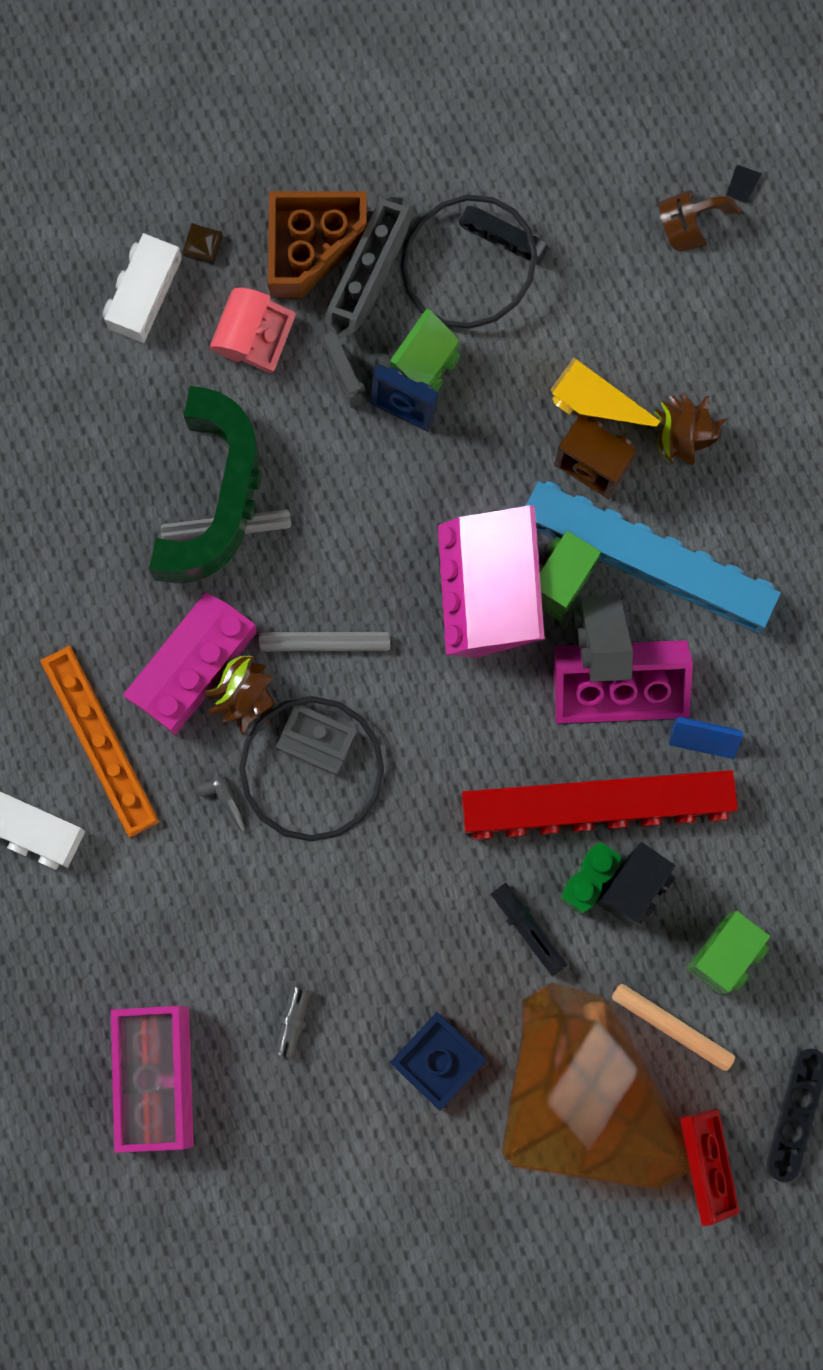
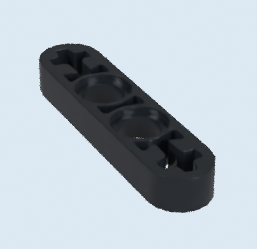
M817 1049L801 1050L796 1055L766 1165L770 1176L780 1182L794 1180L800 1171L823 1086V1053ZM811 1054L815 1056L814 1061L819 1064V1069L812 1070L809 1080H816L815 1087L808 1083L796 1082L798 1075L805 1078L807 1067L802 1065V1060L809 1059ZM798 1088H805L810 1093V1103L804 1108L796 1107L792 1101V1094ZM791 1121L798 1123L801 1127V1136L794 1142L787 1141L783 1135L784 1126ZM779 1143L790 1148H798L796 1155L789 1152L787 1163L792 1165L791 1171H784L783 1176H780L779 1169L774 1167L775 1161H782L785 1150H778Z

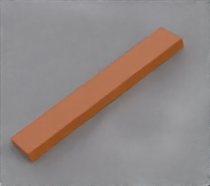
M69 645L41 659L40 662L128 837L131 838L160 823L71 646Z

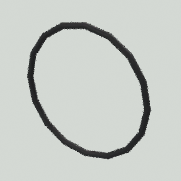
M467 194L441 202L419 219L405 242L401 270L406 293L423 314L426 309L412 291L407 270L411 243L423 224L443 208L465 201L493 203L511 213L526 232L531 252L528 277L515 300L494 316L470 323L445 320L436 315L445 326L471 329L496 322L519 305L533 282L537 251L532 230L516 209L494 197Z
M310 696L284 701L260 717L244 741L239 771L244 797L262 822L283 836L306 841H317L340 836L364 820L379 797L384 764L379 740L362 716L339 701ZM313 702L337 707L361 724L374 745L378 772L373 795L359 816L338 830L308 835L285 830L263 814L250 794L245 768L250 743L265 721L286 707Z

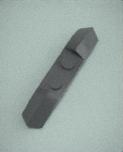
M384 195L379 199L326 312L325 323L331 331H335L338 339L354 333L362 325L377 299L402 246L411 221L414 204L406 196Z

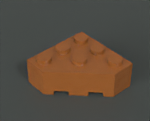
M269 191L268 287L270 298H303L358 246L367 227V191Z

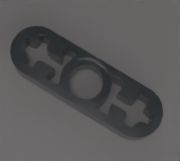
M466 207L459 219V225L464 230L493 244L498 242L505 246V250L530 262L531 252L524 230L477 207ZM533 235L537 251L536 265L542 263L549 247L543 240Z

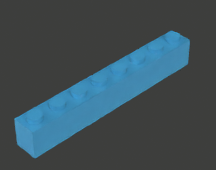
M540 481L537 482L526 506H535L537 532L553 539L556 536L562 539L565 532L569 531L602 551L598 559L758 634L765 628L781 592L774 589L775 586L769 581L760 578L753 580L745 576L744 571L736 566L729 564L723 566L716 563L711 555L703 551L697 550L692 552L684 548V544L681 541L672 537L664 539L653 534V529L645 524H631L623 520L624 517L614 510L606 509L603 511L594 507V503L588 498L580 495L575 497L563 492L564 490L561 486L553 482L546 481L545 484Z

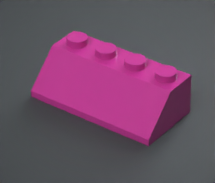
M205 592L123 696L176 736L206 698L205 691L212 690L221 679L227 664L234 658H237L258 631L255 624L229 604Z
M687 640L631 643L633 649L632 680L591 682L588 668H582L581 649H579L578 645L553 646L556 724L689 718L693 661Z

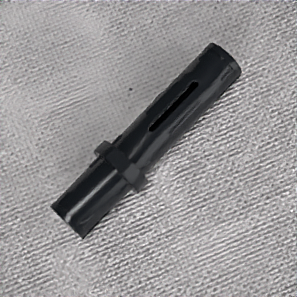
M506 882L490 894L507 916L508 920L506 922L508 925L511 926L513 924L552 977L568 965L529 913L531 911L530 907L522 904ZM530 931H532V933L535 935V937L539 940V942L542 944V946H543V947L545 948V950L548 952V955L544 952V950L541 948V946L538 944V942H537V941L535 940V938L532 936V934L530 933Z

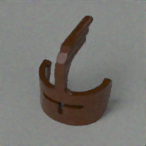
M691 189L659 202V210L665 233L670 245L677 251H685L707 245V241L696 221L697 213L709 209H719L724 215L728 213L741 214L740 207L729 196L713 197L693 205L691 199L694 197ZM679 201L681 202V207L688 227V231L685 230L680 216L672 219V217L680 214L678 207Z

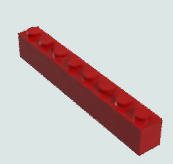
M733 770L462 791L461 794L464 834L472 835V840L492 839V833L506 832V838L526 836V830L536 829L540 830V835L559 834L562 827H573L574 832L594 831V825L607 824L608 830L628 828L627 822L641 821V827H654L662 825L661 820L674 819L675 824L695 823V817L708 816L709 822L729 820V814L738 811Z

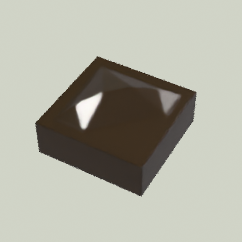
M192 223L182 251L183 256L214 265L223 238V232Z

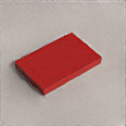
M718 1108L704 1110L680 1118L701 1226L714 1225L739 1214L740 1210Z

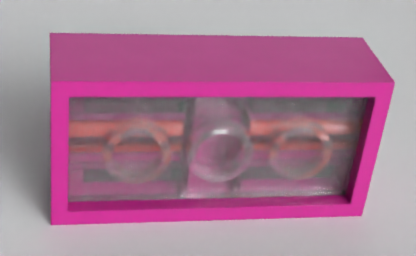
M189 1006L111 1010L114 1153L179 1150L194 1147Z

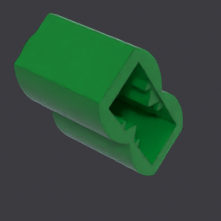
M602 842L595 844L583 857L579 872L572 876L565 884L560 902L579 915L589 910L598 900L602 885L616 873L620 865L621 855Z

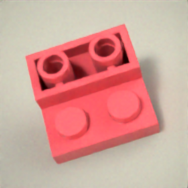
M235 288L230 293L209 350L237 363L244 361L271 374L276 368L296 313L270 301L271 296L248 288Z

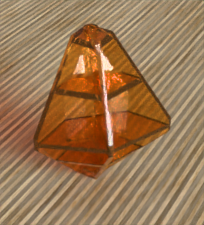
M552 982L522 1000L523 1031L502 1145V1154L517 1168L660 1189L689 1173L690 1166L683 1133L625 1029L604 997Z

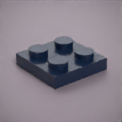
M379 364L373 374L370 404L428 432L434 421L439 393L424 382H415L405 377L398 369L386 368Z
M436 1012L389 1063L441 1111L487 1059Z

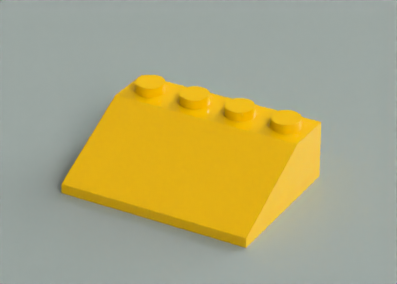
M575 358L571 360L551 388L552 394L555 395L552 398L553 403L569 415L575 410L583 415L655 427L660 422V420Z

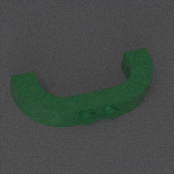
M190 386L183 416L188 429L216 434L229 445L215 516L210 527L194 539L187 541L155 539L149 571L154 581L187 583L203 579L217 572L235 555L243 540L247 521L253 520L255 500H252L254 489L259 490L262 479V471L258 470L259 449L254 430L248 416L234 400L212 389Z

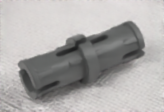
M290 986L284 1017L280 1016L279 1023H282L273 1054L283 1056L285 1044L288 1042L285 1057L295 1059L301 1028L305 1029L306 1022H303L312 991L302 989L300 1001L297 1003L300 988Z

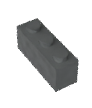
M620 594L580 596V609L574 610L575 630H578V647L581 649L582 668H588L591 682L632 680L633 649Z

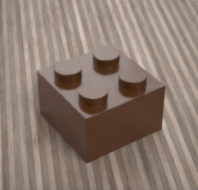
M579 415L558 447L554 466L605 498L610 499L630 469L637 450L632 447V442L624 436L618 434L614 436L604 430V425L595 418L588 417L586 419Z

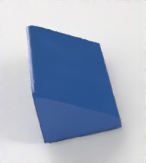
M678 717L672 725L669 745L734 759L744 732L739 729Z

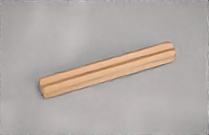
M620 984L614 991L612 999L721 1070L728 1071L731 1068L735 1056L628 986Z

